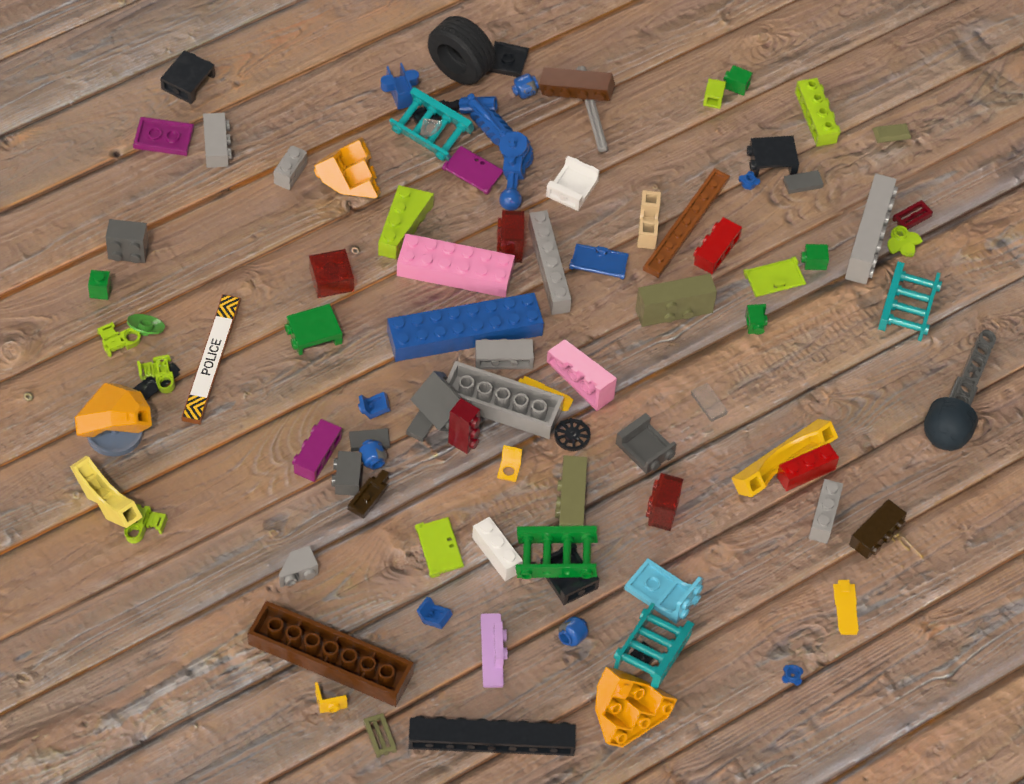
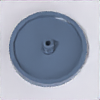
M106 430L95 437H87V440L96 452L105 456L116 457L133 451L140 444L143 431L131 433Z

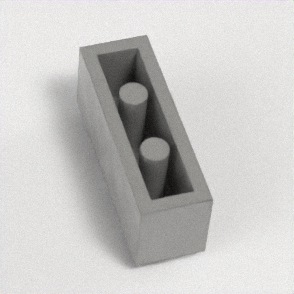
M225 113L203 114L206 167H228V159H232L231 148H227V145H231L230 134H226V131L230 130L229 120H225Z
M481 339L475 341V363L478 369H533V339Z
M824 479L808 539L828 544L843 483Z

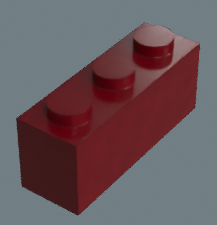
M462 398L450 411L448 443L468 454L479 443L478 435L480 433L479 424L481 418L480 409Z

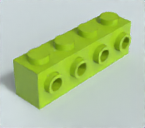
M818 78L797 81L795 94L816 147L837 143L838 136L841 133L840 127L836 125L834 112L829 108V100L825 98L823 85L819 83Z

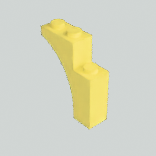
M85 456L70 466L87 499L98 503L107 520L128 528L142 518L135 502L118 492L100 473L90 457Z

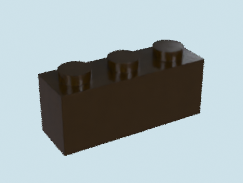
M888 499L852 534L849 546L866 559L872 554L876 555L880 551L881 545L884 542L888 543L894 536L893 533L896 530L900 531L904 527L907 513Z

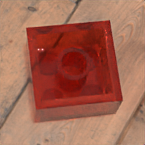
M502 210V217L498 218L496 252L515 255L514 263H522L524 211Z
M346 249L309 255V270L317 298L354 291V276Z
M661 473L659 480L655 479L646 512V517L649 518L648 526L671 531L680 500L683 478Z

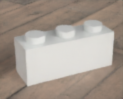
M488 517L473 525V540L504 581L516 576V564H523V560L492 519Z

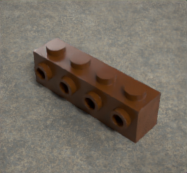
M544 67L539 82L542 95L610 101L615 86L612 73Z

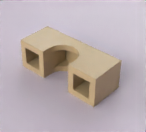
M645 190L642 192L637 248H656L661 192Z

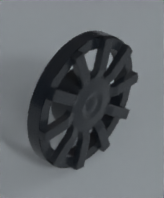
M573 418L560 421L554 432L556 443L568 451H578L585 448L591 436L590 428L581 419ZM557 432L564 433V435L558 436ZM580 437L587 438V439H586L585 442H583V441L580 439ZM565 438V442L562 443L559 439ZM579 442L581 445L575 446V443Z

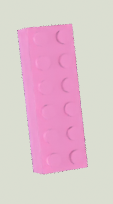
M405 234L397 261V276L505 298L514 269L515 255Z

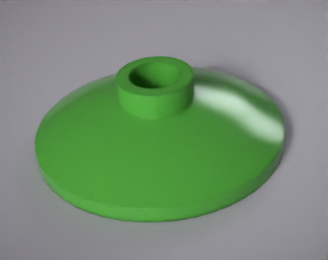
M134 314L127 318V324L143 336L159 334L165 329V325L161 320L150 315Z

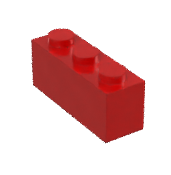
M724 217L719 223L716 222L711 234L705 236L702 246L696 248L693 254L695 257L694 265L713 275L740 239L742 227Z
M827 443L780 464L776 477L787 492L836 470L839 456L830 443Z

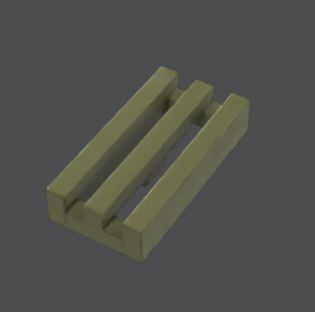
M381 713L365 718L363 723L376 758L381 757L383 754L385 756L389 755V752L395 753L397 748L384 714ZM377 720L381 721L390 747H386ZM371 722L373 723L374 729L376 731L377 737L382 747V749L380 750L370 726Z

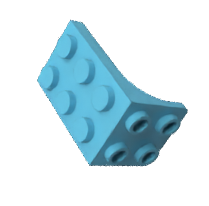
M647 558L625 584L624 590L648 606L654 603V610L677 624L680 619L684 620L690 611L689 608L699 602L701 598L700 592L703 589V578L699 576L693 584L685 583Z

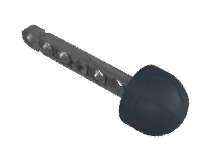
M985 329L978 335L961 376L957 377L949 397L936 399L928 410L924 421V431L932 445L939 449L948 451L958 450L966 445L974 434L978 424V416L971 407V404L978 390L977 384L988 361L991 349L996 342V336L990 330ZM983 336L989 338L990 342L984 340ZM977 348L982 349L985 355L981 354ZM972 361H976L980 367L975 366ZM961 386H965L969 392H965Z

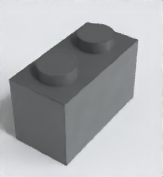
M338 451V458H334L333 470H336V475H332V487H335L336 495L355 496L359 491L362 466L361 452Z

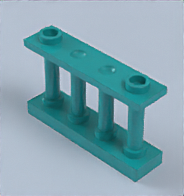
M413 87L410 91L412 104L398 122L390 118L391 129L399 135L402 133L435 153V156L441 161H444V159L449 161L451 158L448 152L462 132L466 131L471 134L475 129L474 125L469 119ZM423 105L426 107L427 112L413 131L404 126L418 106ZM438 114L442 120L428 139L420 136L419 133L430 118ZM453 123L456 125V129L443 147L440 148L435 145L434 141L445 126Z
M898 261L878 330L885 331L887 324L891 325L892 323L920 331L918 341H922L923 334L927 335L930 324H927L935 292H939L942 281H939L941 273L937 272L935 281L907 274L906 271H903L905 263ZM905 280L932 288L931 295L902 288L899 282ZM895 295H903L928 302L927 309L900 303L895 299ZM897 309L922 316L924 320L922 324L894 317V314L890 312Z
M651 603L648 609H643L637 626L623 647H618L613 658L616 659L615 669H618L621 663L625 661L649 673L650 677H652L650 686L658 689L690 639L695 623L687 620L684 627H677L653 615L655 604ZM648 622H651L675 634L677 638L669 640L645 628ZM639 635L645 636L667 647L668 652L660 653L636 640ZM631 648H634L658 660L659 666L655 665L653 667L629 655L628 652Z

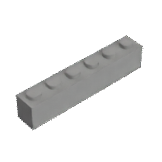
M548 211L529 213L528 228L551 315L569 313L571 296Z

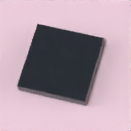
M495 41L493 46L495 62L489 72L512 77L522 76L529 48Z

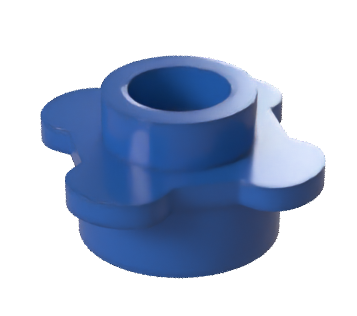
M752 171L739 176L742 187L747 190L754 189L756 185L760 184V179L756 178Z
M797 665L784 666L783 671L785 673L782 681L786 684L794 683L796 686L802 683L801 675L803 674V669Z

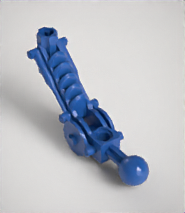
M471 93L468 97H461L459 100L460 113H471L470 118L475 121L495 145L499 146L504 157L503 173L507 179V188L501 192L499 202L505 210L514 211L522 203V195L517 190L518 180H524L525 170L532 164L534 159L530 142L524 134L513 131L502 117L496 113L498 109L496 96L475 97Z

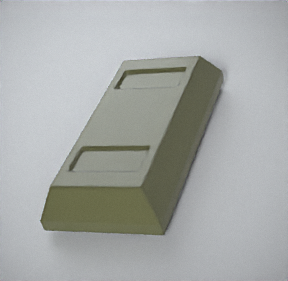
M906 123L873 128L877 143L912 139Z

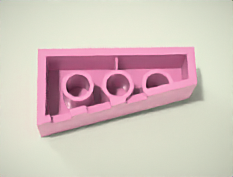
M564 339L548 351L547 363L596 411L614 399L617 378L574 345Z

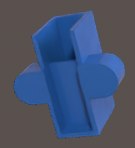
M400 63V76L393 78L389 66H387L386 75L381 78V90L384 92L391 91L398 110L408 108L412 104L410 91L413 89L412 86H416L419 83V73L416 70L405 71L403 64Z

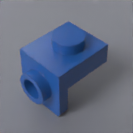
M385 392L367 399L363 395L359 396V410L369 419L391 411L388 396Z
M426 597L417 609L423 624L442 629L453 615L450 609L435 605L430 597Z

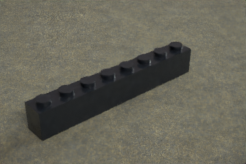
M423 716L410 718L408 749L574 756L576 725L567 722L552 724L546 721L529 723L524 720L509 722L507 720L488 721L486 719L467 720L465 718L446 719L444 717L433 719Z

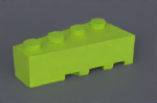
M398 185L378 242L379 256L397 259L400 255L405 234L414 235L419 224L426 218V214L433 208L434 193Z

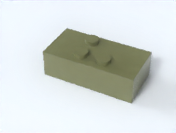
M711 274L639 287L635 310L641 327L665 322L671 323L675 320L690 319L695 316L713 313L717 290Z
M566 455L563 457L561 480L558 479L557 491H560V496H557L555 518H559L558 526L584 525L587 457Z

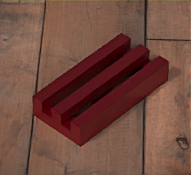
M920 200L893 215L892 220L894 222L897 221L898 226H904L908 230L932 217L933 211Z

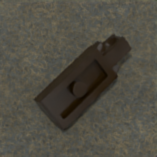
M382 469L376 478L374 476L372 478L369 477L350 501L347 510L364 519L386 491L389 473Z

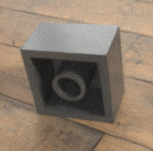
M109 219L105 237L108 259L145 263L149 248L147 223Z

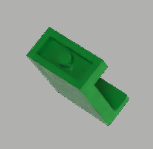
M330 304L287 316V324H284L287 335H291L292 348L297 350L299 355H303L304 348L333 340L335 346L342 344V331Z

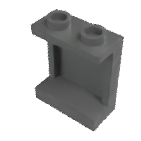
M433 371L410 400L439 431L448 432L450 411L462 397L446 381L448 377L444 372Z
M647 413L618 432L616 437V445L646 474L652 470H657L664 461L671 460L676 454L677 446L675 442L670 444L650 425L651 417Z

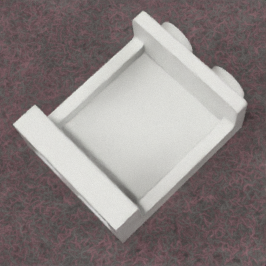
M567 156L565 165L554 182L550 180L548 183L546 197L579 211L598 182L599 170L576 158Z

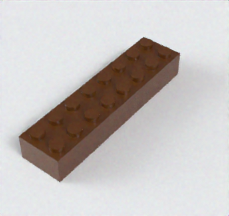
M265 601L248 631V645L394 707L397 706L413 676L414 662L269 601Z

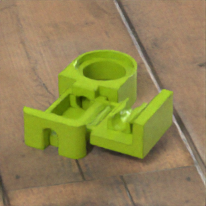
M113 322L97 328V333L103 339L102 346L108 357H112V352L126 347L127 350L136 347L141 341L140 332L132 328L115 332ZM129 334H135L137 339L129 341L126 337Z
M157 356L153 358V362L142 364L140 361H137L140 380H146V377L151 376L153 378L156 377V384L160 392L165 394L172 392L175 388L173 372H170L168 362L171 361L170 356ZM162 381H171L168 387L161 386Z
M136 504L142 518L124 529L126 540L132 544L140 542L144 537L146 527H155L159 534H162L168 520L166 514L152 512L149 506L142 508L141 505ZM132 530L139 531V534L137 536H129V533Z

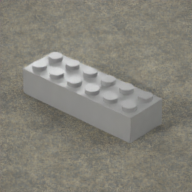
M875 173L845 279L865 285L868 278L872 279L882 246V239L886 232V225L891 215L890 211L893 208L898 187L895 186L897 179Z
M455 361L446 380L464 400H469L472 405L480 409L481 417L550 439L563 408V396Z

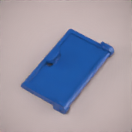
M576 243L569 269L604 274L624 280L629 253L608 250V248L600 246L593 247Z

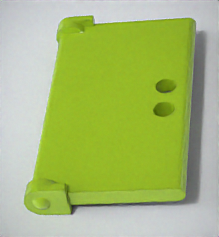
M796 256L743 270L744 276L748 279L755 297L806 285Z
M449 517L415 525L430 578L438 577L442 573L464 567Z

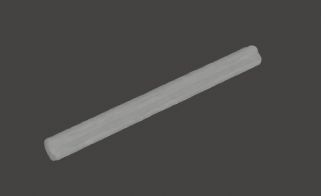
M577 67L576 70L586 71V67ZM584 99L598 151L600 153L606 152L608 147L595 100Z

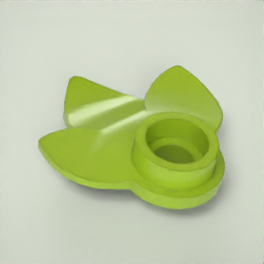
M896 226L891 231V238L888 240L887 246L892 254L900 251L906 257H913L915 245L921 244L923 241L917 233L908 232L904 226Z

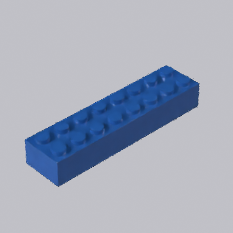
M528 293L387 318V333L395 362L475 348V341L481 339L516 340L542 336L544 322L535 293Z

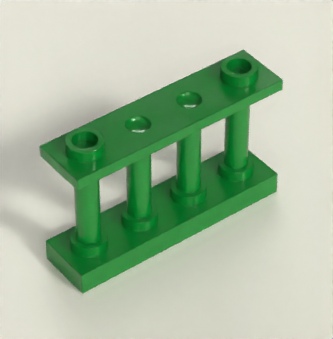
M517 526L518 544H523V564H516L517 578L582 577L589 579L597 577L596 563L591 564V543H598L597 526ZM543 543V564H531V544ZM552 543H563V564H551ZM572 543H583V564H571Z

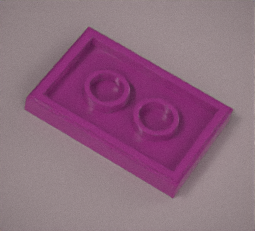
M140 117L133 149L187 156L194 124Z

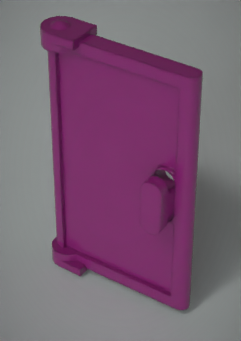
M460 146L449 161H446L442 166L444 171L452 173L483 191L486 195L491 192L493 185L503 174V169L463 146Z

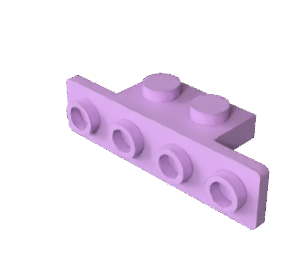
M499 613L481 614L484 688H502L504 684L503 661L507 660V647H503V642L507 641V631L503 629L501 614Z

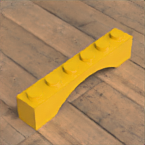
M822 419L815 420L733 476L732 481L738 494L753 497L767 487L772 477L777 474L780 464L836 440L838 436L832 422Z

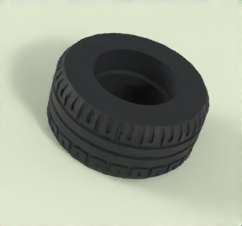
M449 16L429 34L428 50L431 58L446 76L457 83H477L494 65L495 51L490 39L478 25L465 17Z

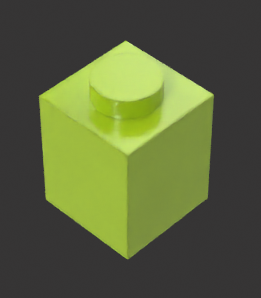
M708 79L703 106L721 108L726 85L725 81Z

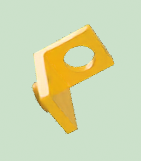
M503 445L502 461L497 478L516 482L522 461V449ZM506 467H511L514 469V474L510 476L505 475L503 470Z
M318 682L315 683V694L320 713H334L340 709L347 708L346 695L322 700Z

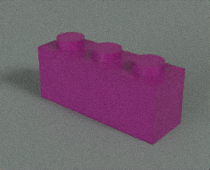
M323 419L313 426L310 433L311 436L308 440H304L301 452L296 454L292 461L294 473L313 482L316 481L342 439V428Z

